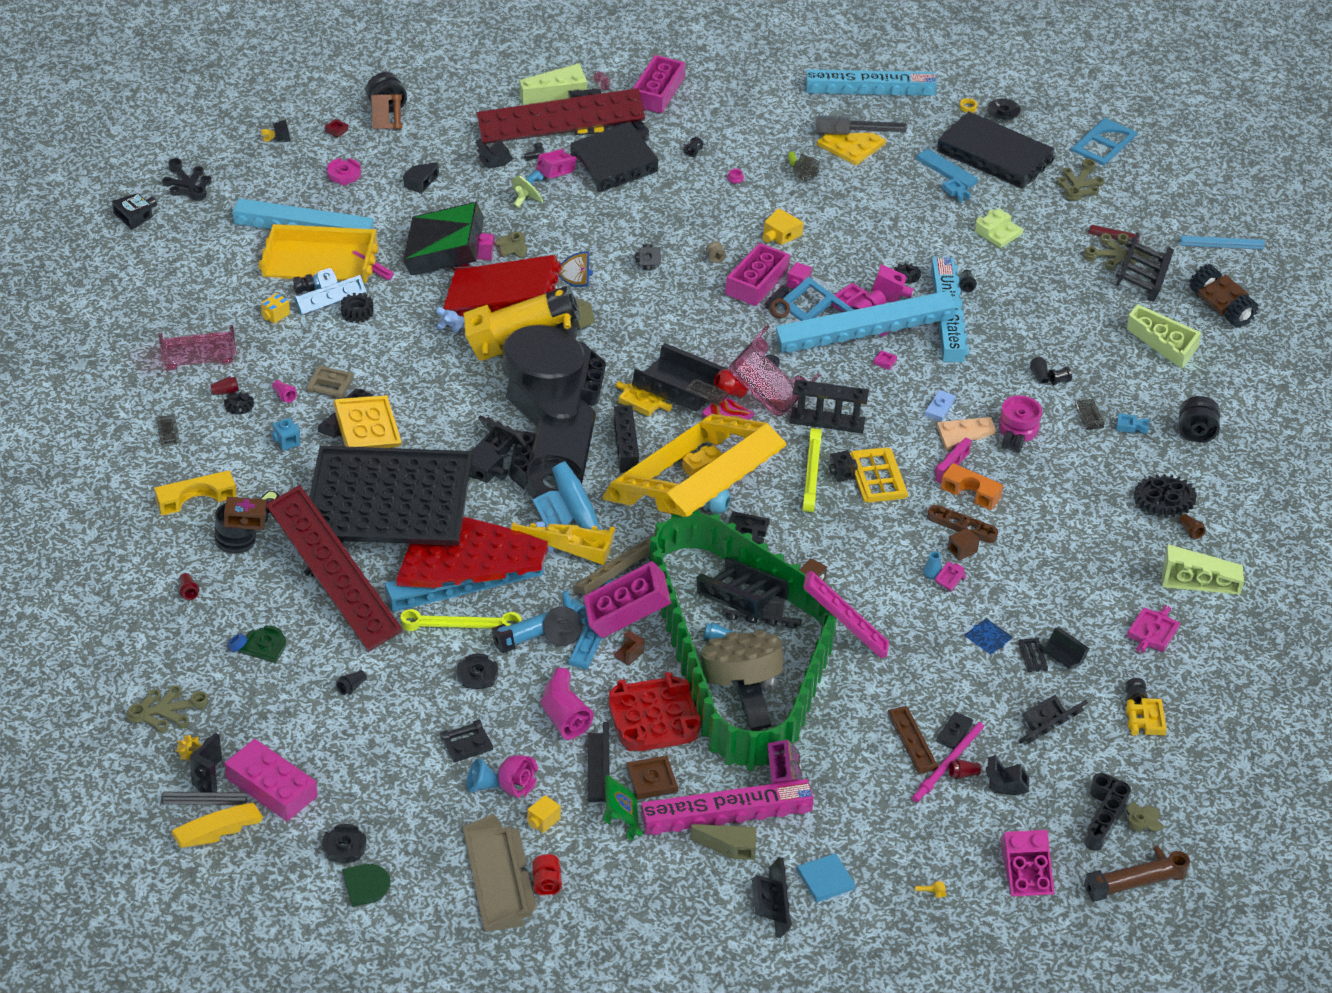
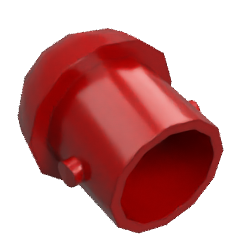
M731 369L719 371L714 379V389L724 397L732 395L742 398L749 388L748 378L735 374Z

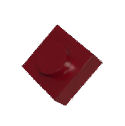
M336 118L325 126V132L337 138L349 130L348 124Z

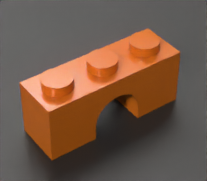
M954 463L942 476L941 489L957 496L963 490L976 492L974 503L989 510H992L1001 499L1004 486Z

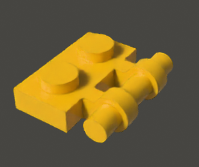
M1141 698L1140 704H1135L1132 699L1127 700V706L1125 707L1126 715L1129 717L1127 724L1133 736L1139 734V728H1144L1145 735H1166L1167 727L1162 699ZM1137 714H1141L1142 718H1137Z

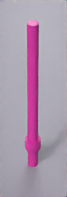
M978 722L932 775L922 781L919 789L912 796V800L915 803H918L925 794H929L932 791L934 784L948 769L949 762L957 759L984 728L983 723Z

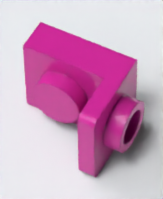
M948 561L935 578V582L952 592L961 579L965 580L967 578L964 572L965 569L958 563L952 564Z

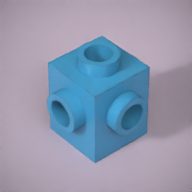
M291 418L272 423V439L275 443H278L282 451L300 445V429L297 424L293 423Z

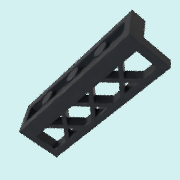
M603 722V733H588V802H606L605 777L607 775L610 776L609 722Z

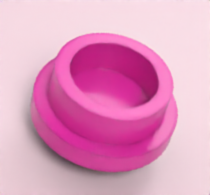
M731 169L727 179L731 183H741L744 180V175L740 169Z

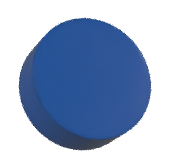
M243 633L233 636L227 644L229 650L232 653L240 650L247 642L246 636Z

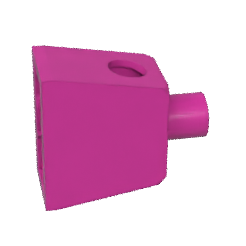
M881 264L871 292L879 290L884 294L886 302L899 301L900 296L911 298L914 288L904 286L906 280L904 274Z

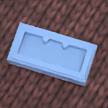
M939 390L925 411V416L942 422L955 402L956 395Z

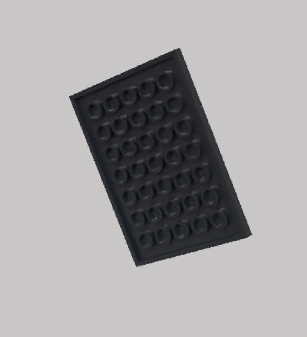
M319 446L309 498L340 541L459 546L473 451Z

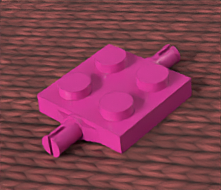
M1164 605L1160 612L1152 611L1145 607L1142 609L1127 634L1128 638L1140 642L1136 648L1138 652L1144 653L1147 646L1164 653L1180 626V622L1168 616L1171 611L1170 606Z

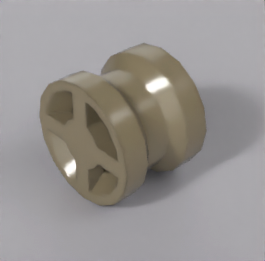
M714 241L707 245L706 252L712 263L725 260L726 253L720 242Z

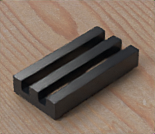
M1039 638L1019 639L1018 644L1028 673L1033 670L1036 672H1040V670L1048 671L1043 650L1039 648ZM1031 643L1035 644L1041 664L1037 662ZM1025 644H1027L1033 665L1031 664Z

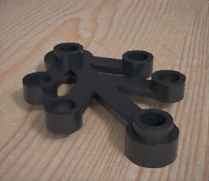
M179 158L170 159L168 161L169 170L176 172L181 180L172 179L171 177H164L162 179L163 186H172L170 194L172 196H178L179 194L188 195L193 200H203L206 198L207 191L205 188L211 184V177L207 175L202 176L204 174L203 167H195L192 176L189 178L182 169V160ZM199 176H202L201 183L199 185H195Z

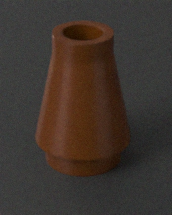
M1183 514L1179 518V523L1184 527L1190 538L1199 539L1205 534L1206 528L1204 523L1190 517L1188 514Z

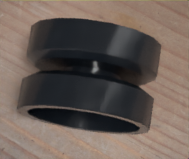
M381 72L374 75L367 82L365 91L371 103L372 95L402 94L400 110L405 105L407 92L395 74ZM388 100L389 114L394 113V101Z
M1195 396L1185 400L1179 409L1178 429L1180 435L1185 440L1206 443L1215 439L1220 430L1219 405L1213 399L1204 396Z

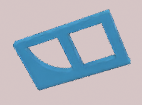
M1104 118L1079 140L1070 151L1105 166L1137 136L1138 132ZM1116 132L1128 136L1118 144L1099 134ZM1091 140H1094L1113 150L1103 158L1083 148Z
M810 277L806 278L783 298L790 306L789 313L800 321L816 318L832 303L844 312L854 310ZM812 287L825 298L808 313H805L792 302L808 288Z

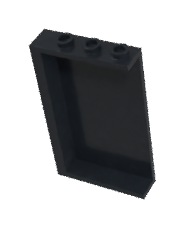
M970 111L961 116L959 121L953 124L947 132L943 133L938 139L937 152L1021 189L1025 188L1032 180L1034 181L1040 172L1043 173L1048 164L1051 165L1055 158L1053 147Z

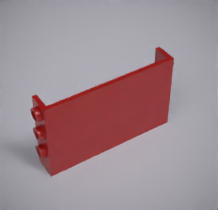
M555 255L456 269L448 289L447 298L444 301L443 309L455 311L457 315L464 317L465 312L488 305L490 311L494 312L546 294L549 291L555 290L559 272L562 270L561 263L557 261Z

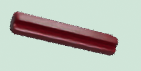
M1093 224L1089 229V234L1101 237L1102 234L1107 233L1114 240H1117L1118 235L1121 233L1127 234L1128 240L1130 237L1133 238L1135 236L1134 233Z

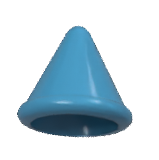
M481 758L476 759L469 769L466 780L467 790L470 793H474L480 790L500 787L498 775Z

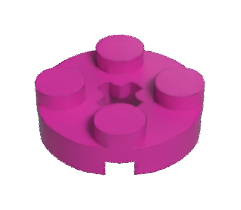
M342 158L331 161L327 166L328 178L343 186L355 182L361 177L359 162L351 158H347V161H342Z

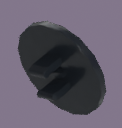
M558 606L551 609L545 616L543 632L550 643L557 646H568L578 639L581 633L582 622L574 609Z

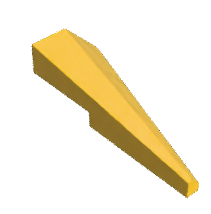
M513 522L511 525V530L521 531L548 541V545L602 565L605 564L609 556L616 528L610 527L609 530H598L597 526L585 529L578 527V525L548 524L547 527H536V523H530V526L518 525L517 522Z

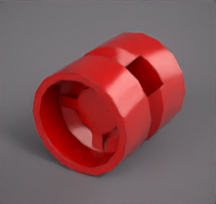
M543 854L536 857L532 862L535 892L539 895H555L559 893L562 889L560 859L551 854Z

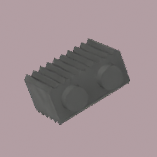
M819 114L816 118V134L849 135L851 117L849 115L834 116L832 114L831 116H824Z

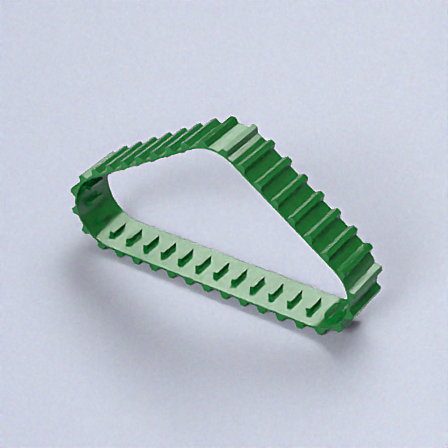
M698 509L687 517L671 514V519L665 523L658 522L655 525V536L650 537L649 562L653 561L665 575L671 604L661 608V617L666 618V632L671 633V646L676 647L675 658L676 661L681 662V676H685L690 684L689 691H691L697 714L700 715V722H702L701 734L703 737H709V751L711 753L718 752L725 758V764L728 766L736 763L746 766L748 771H753L756 766L766 764L770 766L768 743L789 740L794 745V741H799L801 727H804L806 721V712H810L812 697H815L817 692V683L821 682L823 669L827 667L828 655L832 653L837 618L804 589L806 574L800 571L799 564L790 565L784 561L783 554L774 555L769 552L768 545L765 543L758 545L752 541L750 533L741 534L736 531V524H725L720 521V515L714 514L709 516L700 514ZM684 548L704 549L724 560L726 557H729L788 581L789 598L787 601L821 623L820 639L816 640L814 654L811 653L809 668L805 669L803 683L800 682L798 697H795L793 701V710L788 713V718L779 726L765 731L742 730L727 723L718 714L712 700V695L709 692L706 678L702 672L696 649L693 646L691 635L687 629L681 606L678 603L676 592L672 586L666 563L663 560L667 554Z

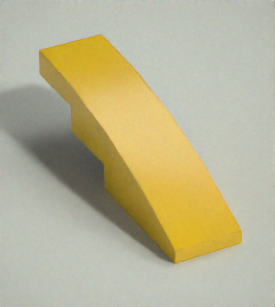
M253 802L233 806L197 818L173 829L171 834L180 848L215 843L220 840L221 835L240 832L242 826L262 822L263 816Z

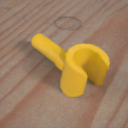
M937 881L929 886H915V891L934 892L937 898L946 896L945 884L942 881Z

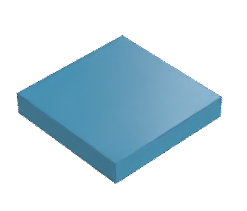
M836 853L797 866V872L816 903L855 890L856 885Z

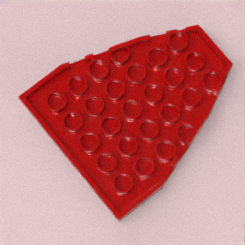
M464 517L459 546L409 544L396 578L397 586L439 588L442 587L444 582L454 581L455 585H461V582L467 579L477 583L506 578V573L511 572L522 575L527 572L541 571L549 549L548 541L521 531L511 530L508 527Z

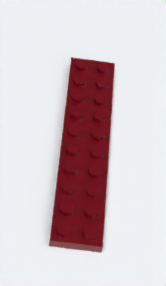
M639 88L476 112L481 140L485 144L496 143L499 140L504 142L612 126L624 122L645 121Z
M300 485L267 503L266 506L368 652L403 632L402 627Z

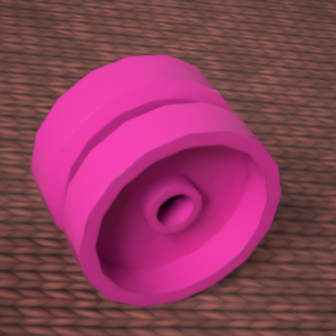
M1017 395L1007 398L1002 404L999 419L1001 434L1005 435V432L1008 430L1012 431L1015 435H1025L1024 442L1035 438L1040 428L1042 417L1041 405L1035 399L1028 396Z

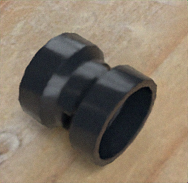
M307 274L304 277H293L296 294H302L303 291H315L312 274Z
M1007 430L1003 437L1001 448H1010L1014 452L1020 453L1025 435H1015L1012 431Z
M1132 678L1126 682L1127 700L1132 699L1135 704H1140L1141 698L1148 699L1146 683L1143 679Z

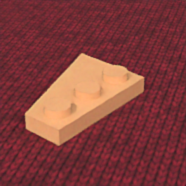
M991 417L937 422V429L946 452L952 450L965 437L977 441L995 434L996 431Z

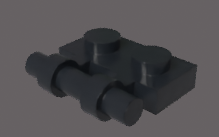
M733 511L729 523L736 524V531L740 533H750L752 541L759 545L764 543V539L758 538V536L766 537L770 519Z

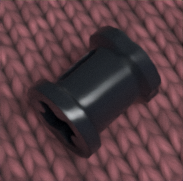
M692 137L690 143L683 148L685 155L693 158L696 157L698 151L703 148L704 142L701 138Z
M1068 366L1056 371L1051 369L1048 372L1053 386L1059 382L1066 381L1068 383L1072 381V372Z

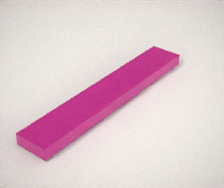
M813 571L806 573L804 589L880 658L887 657L889 641Z

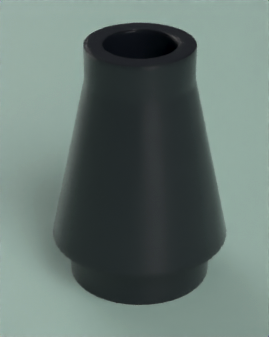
M964 270L961 274L959 286L964 292H972L976 288L977 282L970 270Z
M1043 357L1032 359L1030 362L1031 371L1040 384L1048 383L1050 379L1047 361Z
M363 670L340 676L336 682L337 690L342 695H350L367 680V676Z

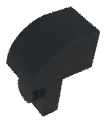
M481 138L475 142L478 147L476 151L486 168L491 169L505 166L514 159L509 149L501 140L491 147H488Z
M996 755L988 757L986 774L990 779L989 789L991 791L1014 796L1029 792L1030 776L1021 764L1005 768Z

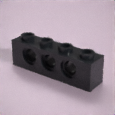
M632 405L614 406L613 425L620 473H625L639 464V450Z

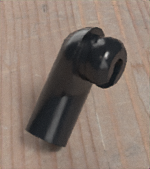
M535 143L533 151L524 153L526 161L538 159L539 154H543L544 148L542 143Z

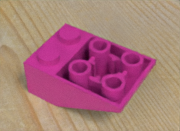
M1048 831L1004 832L1000 836L1001 853L1011 897L1053 895L1054 885Z

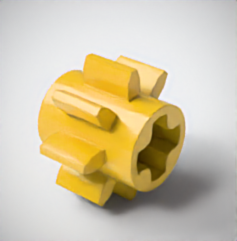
M184 735V741L177 740L178 746L175 752L181 755L180 760L187 759L189 761L192 752L197 751L202 746L198 742L199 737L191 738L190 735Z

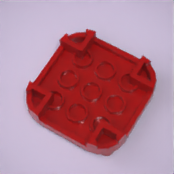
M665 672L664 678L629 684H626L625 679L617 681V685L609 691V710L618 738L626 750L646 751L683 745L697 740L700 732V715L697 714L689 691L690 684L687 679L682 680L672 676L673 672Z

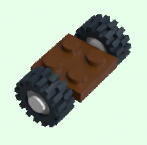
M1204 264V267H1199L1200 270H1196V274L1191 276L1193 279L1189 281L1190 289L1221 315L1226 313V319L1236 328H1240L1242 325L1245 326L1246 323L1249 324L1250 320L1255 318L1253 316L1257 315L1258 312L1256 311L1259 309L1257 302L1249 297V293L1226 274L1222 276V273L1213 265Z

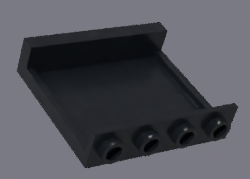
M631 122L570 143V155L579 158L597 183L598 192L609 190L610 188L658 172V158Z

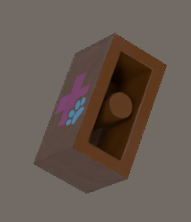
M227 496L224 511V527L264 530L267 500Z

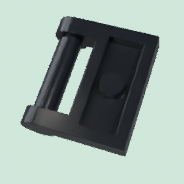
M480 719L473 721V724L451 731L445 730L440 732V737L454 763L493 750V744L487 736ZM475 731L477 732V734H474V735H471V736H468V737H465V738H462V739H459V740H456V741H453V742L451 741V739H454V738H457V737H460V736H463V735H466V734H469V733H472V732H475Z

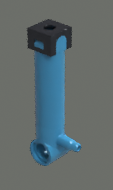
M567 590L563 591L562 599L564 606L574 609L579 615L582 624L588 622L585 604L577 598L571 599ZM548 612L510 626L502 624L491 628L494 645L502 653L516 649V644L544 635L543 621Z

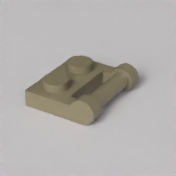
M319 365L308 383L307 392H316L334 396L337 399H344L354 379V373ZM317 384H321V385H325V386H330V387L338 388V390L332 389V388H328V387L319 386V385H317Z

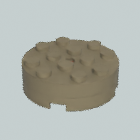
M763 630L755 631L754 633H727L725 637L710 639L709 643L700 652L704 677L708 682L717 685L731 686V680H744V685L762 682L780 674L783 671L782 666H785L781 639L777 635L766 634Z

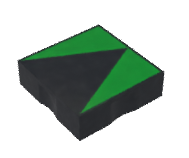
M477 201L412 216L403 262L410 275H419L445 267L476 262L479 250V237L482 233L484 215Z

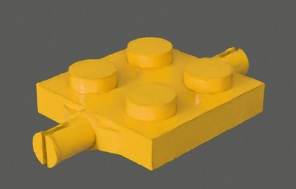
M618 380L615 385L616 388L624 391L618 397V403L625 406L632 405L633 410L648 417L658 408L668 412L672 409V404L664 402L666 399L637 388L632 383L625 384Z

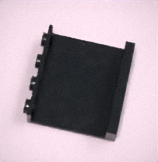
M664 343L661 346L659 359L645 371L634 369L632 385L697 412L717 393L714 389V379L717 373L728 368Z

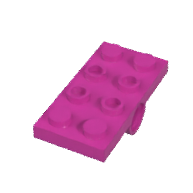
M854 283L849 284L835 294L837 298L854 310L886 304V298L881 291L874 290L869 293ZM834 303L830 304V305H832L833 307H835V308H837L838 310H840L841 312H844L842 309H840V308H839L838 306H836ZM884 332V333H881V334H879V335H880L881 337H883V336H885L886 334H888L889 332Z

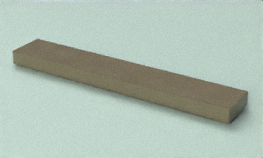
M655 533L573 585L574 592L587 595L650 554V537H654Z

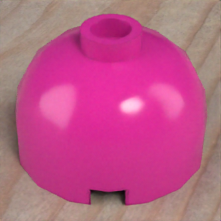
M518 754L507 757L498 769L500 787L511 796L520 798L524 793V797H526L537 781L534 778L535 771L538 772L536 761L532 757ZM514 783L524 788L522 790H516L514 787Z

